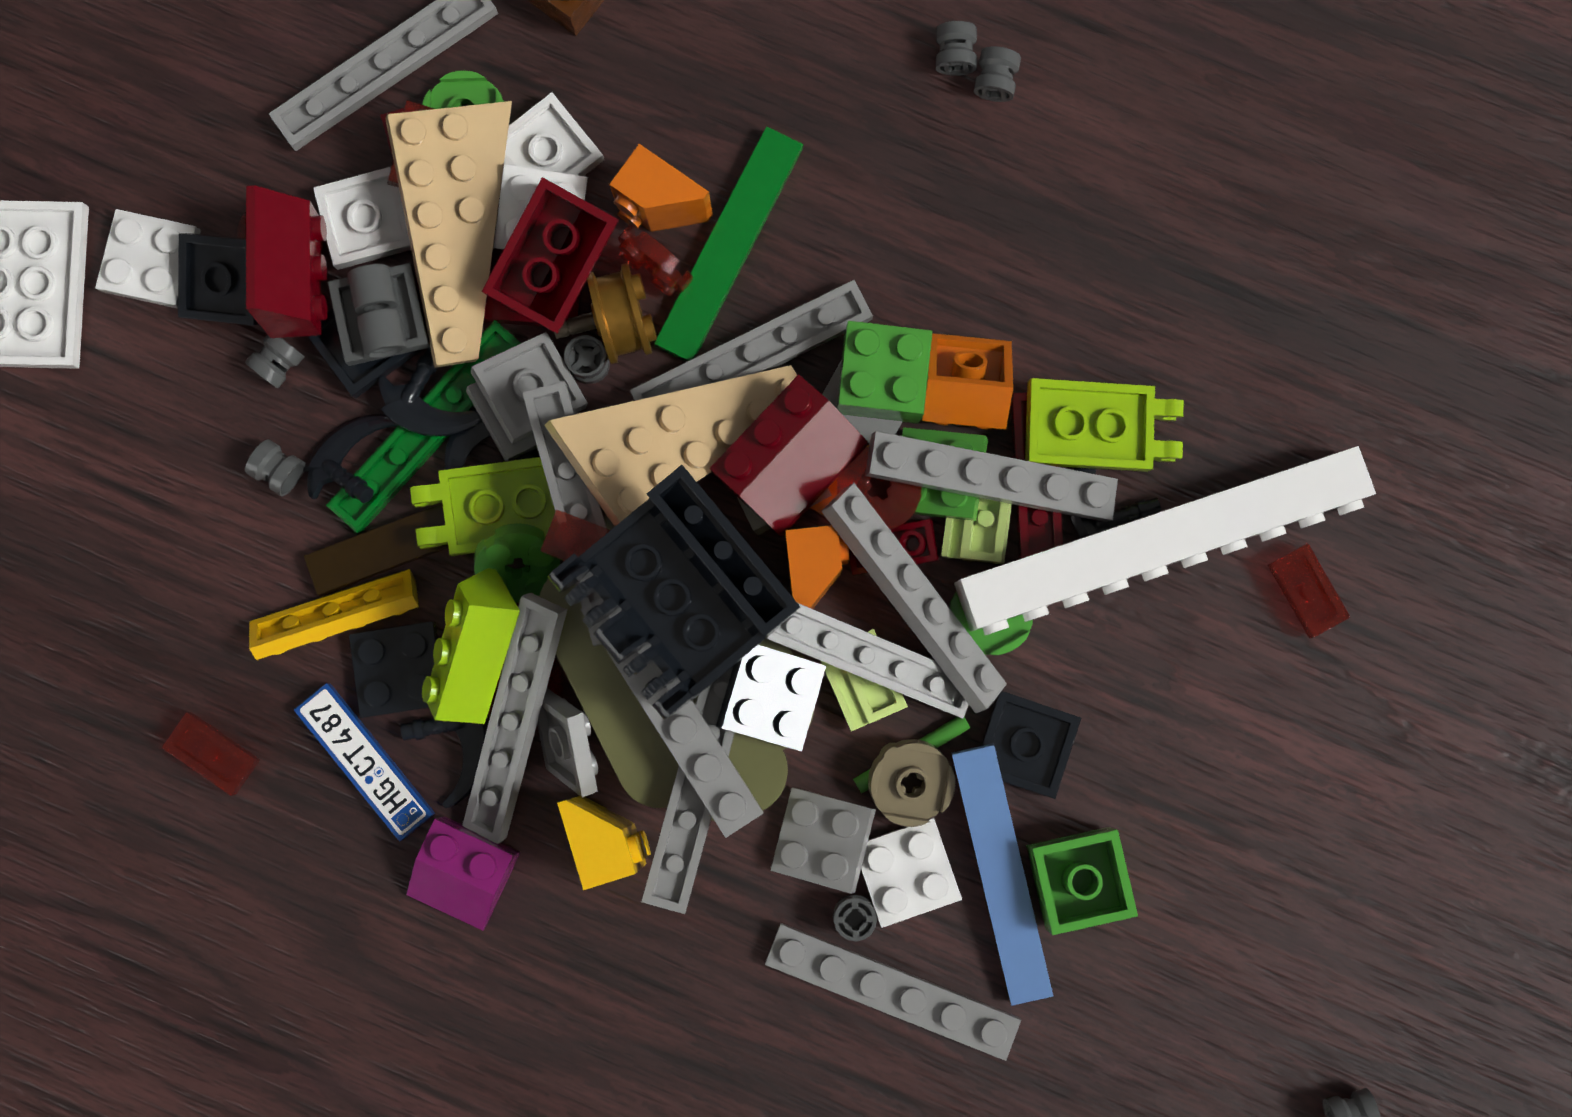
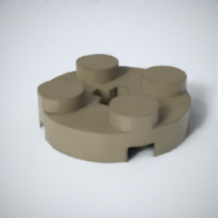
M906 739L897 743H888L881 749L869 771L868 789L873 803L889 821L901 826L917 827L930 822L928 819L936 816L939 811L942 814L948 808L955 792V775L947 758L934 745L922 740ZM909 773H916V777L922 780L921 787L914 786L912 793H906V788L901 784V781L904 777H908Z

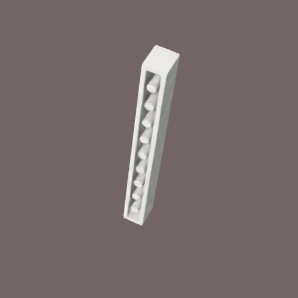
M1359 446L962 578L955 582L954 585L970 631L982 628L986 636L1009 628L1007 619L1023 615L1024 621L1027 622L1048 615V605L1062 601L1064 608H1069L1089 601L1087 592L1102 588L1104 595L1129 587L1128 578L1142 574L1145 582L1168 574L1167 565L1181 561L1183 568H1187L1207 561L1206 552L1220 548L1222 554L1225 555L1248 547L1245 541L1247 538L1260 535L1261 541L1264 542L1287 534L1285 525L1298 521L1302 529L1325 521L1323 513L1337 508L1339 516L1364 508L1362 499L1375 495L1376 492Z

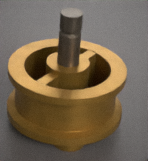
M628 263L621 264L620 272L597 278L591 272L587 282L592 299L590 304L592 312L568 318L567 321L565 320L558 334L554 332L556 339L567 337L570 334L574 335L597 329L599 337L602 336L611 364L618 363V356L643 350L645 355L652 354L650 342L657 340V335L651 314L643 316L639 300L646 298L640 273L631 275Z

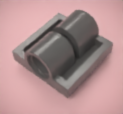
M411 263L394 267L384 264L364 265L350 270L346 278L328 282L344 360L348 366L430 348L416 275Z

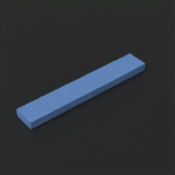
M994 744L953 752L951 754L1011 1006L1053 997Z

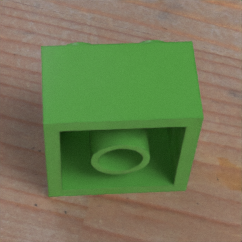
M848 321L844 335L836 406L842 415L919 424L924 415L933 331Z
M1106 827L1026 845L1045 930L1050 934H1061L1138 916L1117 829Z

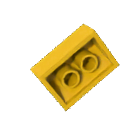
M578 796L557 803L583 890L634 875L647 864L645 858L651 855L649 843L644 830L637 832L635 823L586 797Z

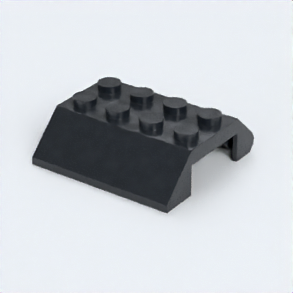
M680 465L646 493L649 497L647 501L580 556L575 553L572 554L547 577L559 593L580 582L579 585L564 597L570 606L580 603L595 591L604 602L589 610L582 621L588 628H591L606 617L609 618L593 634L618 664L636 652L639 654L623 668L628 677L637 675L652 661L658 666L663 674L650 680L641 693L648 700L665 687L668 689V692L652 705L664 721L696 698L801 608L683 465Z

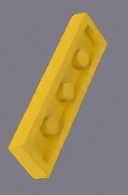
M408 569L249 621V649L255 659L259 660L271 655L282 654L289 649L311 642L324 640L329 636L344 631L364 627L369 623L393 615L404 614L409 610L419 607L416 580L411 570Z

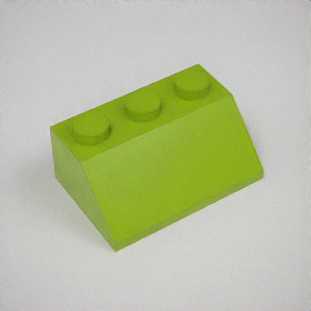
M487 568L458 583L454 599H450L447 602L445 608L446 626L442 638H438L435 642L431 676L425 678L422 687L423 701L428 704L434 720L485 724L520 612L496 569Z

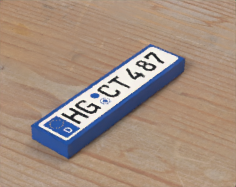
M326 683L294 709L296 714L399 842L407 838L435 814L433 809L331 683Z

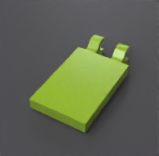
M1031 378L1027 381L1025 461L1059 467L1144 472L1153 470V460L1175 462V459H1182L1183 442L1154 440V419L1176 421V417L1182 418L1184 400L1155 399V386Z
M540 457L438 471L440 483L410 487L411 500L415 507L443 503L445 525L415 529L417 545L421 549L448 544L450 556L475 553L478 543L483 538L486 541L489 537L495 535V529L514 523L528 524L544 531V536L551 542L563 541Z

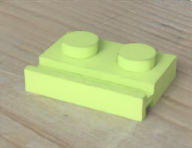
M980 498L976 521L946 518L941 556L948 559L955 558L967 561L1004 564L1012 504Z
M874 629L868 631V633L877 636ZM820 661L822 665L826 666L825 673L850 731H854L908 707L903 694Z

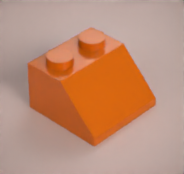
M638 144L609 184L614 197L613 202L620 210L618 216L636 229L642 225L652 232L708 222L713 216L709 191L641 144Z
M932 333L925 408L922 421L934 422L938 425L955 424L975 426L980 429H1006L1013 393L1012 341Z
M832 525L785 530L792 597L797 603L811 609L817 605L838 579L842 571V565L848 564L849 548Z

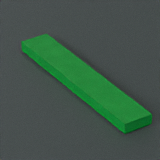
M766 126L654 343L655 347L685 362L696 358L803 150L802 143Z
M494 320L482 333L479 359L476 362L453 365L422 400L430 406L444 411H469L474 405L466 389L467 386L476 383L471 374L472 366L521 344V342ZM398 426L354 474V476H359L365 480L367 485L373 489L374 494L371 500L367 503H362L358 499L349 496L345 489L341 488L326 506L356 533L361 534L450 435H420Z

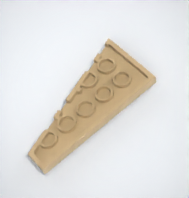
M512 101L387 114L386 116L387 130L434 368L476 362L479 359L487 295L481 291L490 275Z
M791 365L552 419L544 426L615 527L647 501L649 497L646 493L680 465L685 467L696 482L710 473L711 470L709 468L794 380L797 374Z

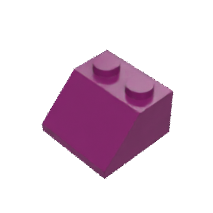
M445 816L436 818L415 859L406 895L483 931L519 857L520 851L501 842L496 844Z

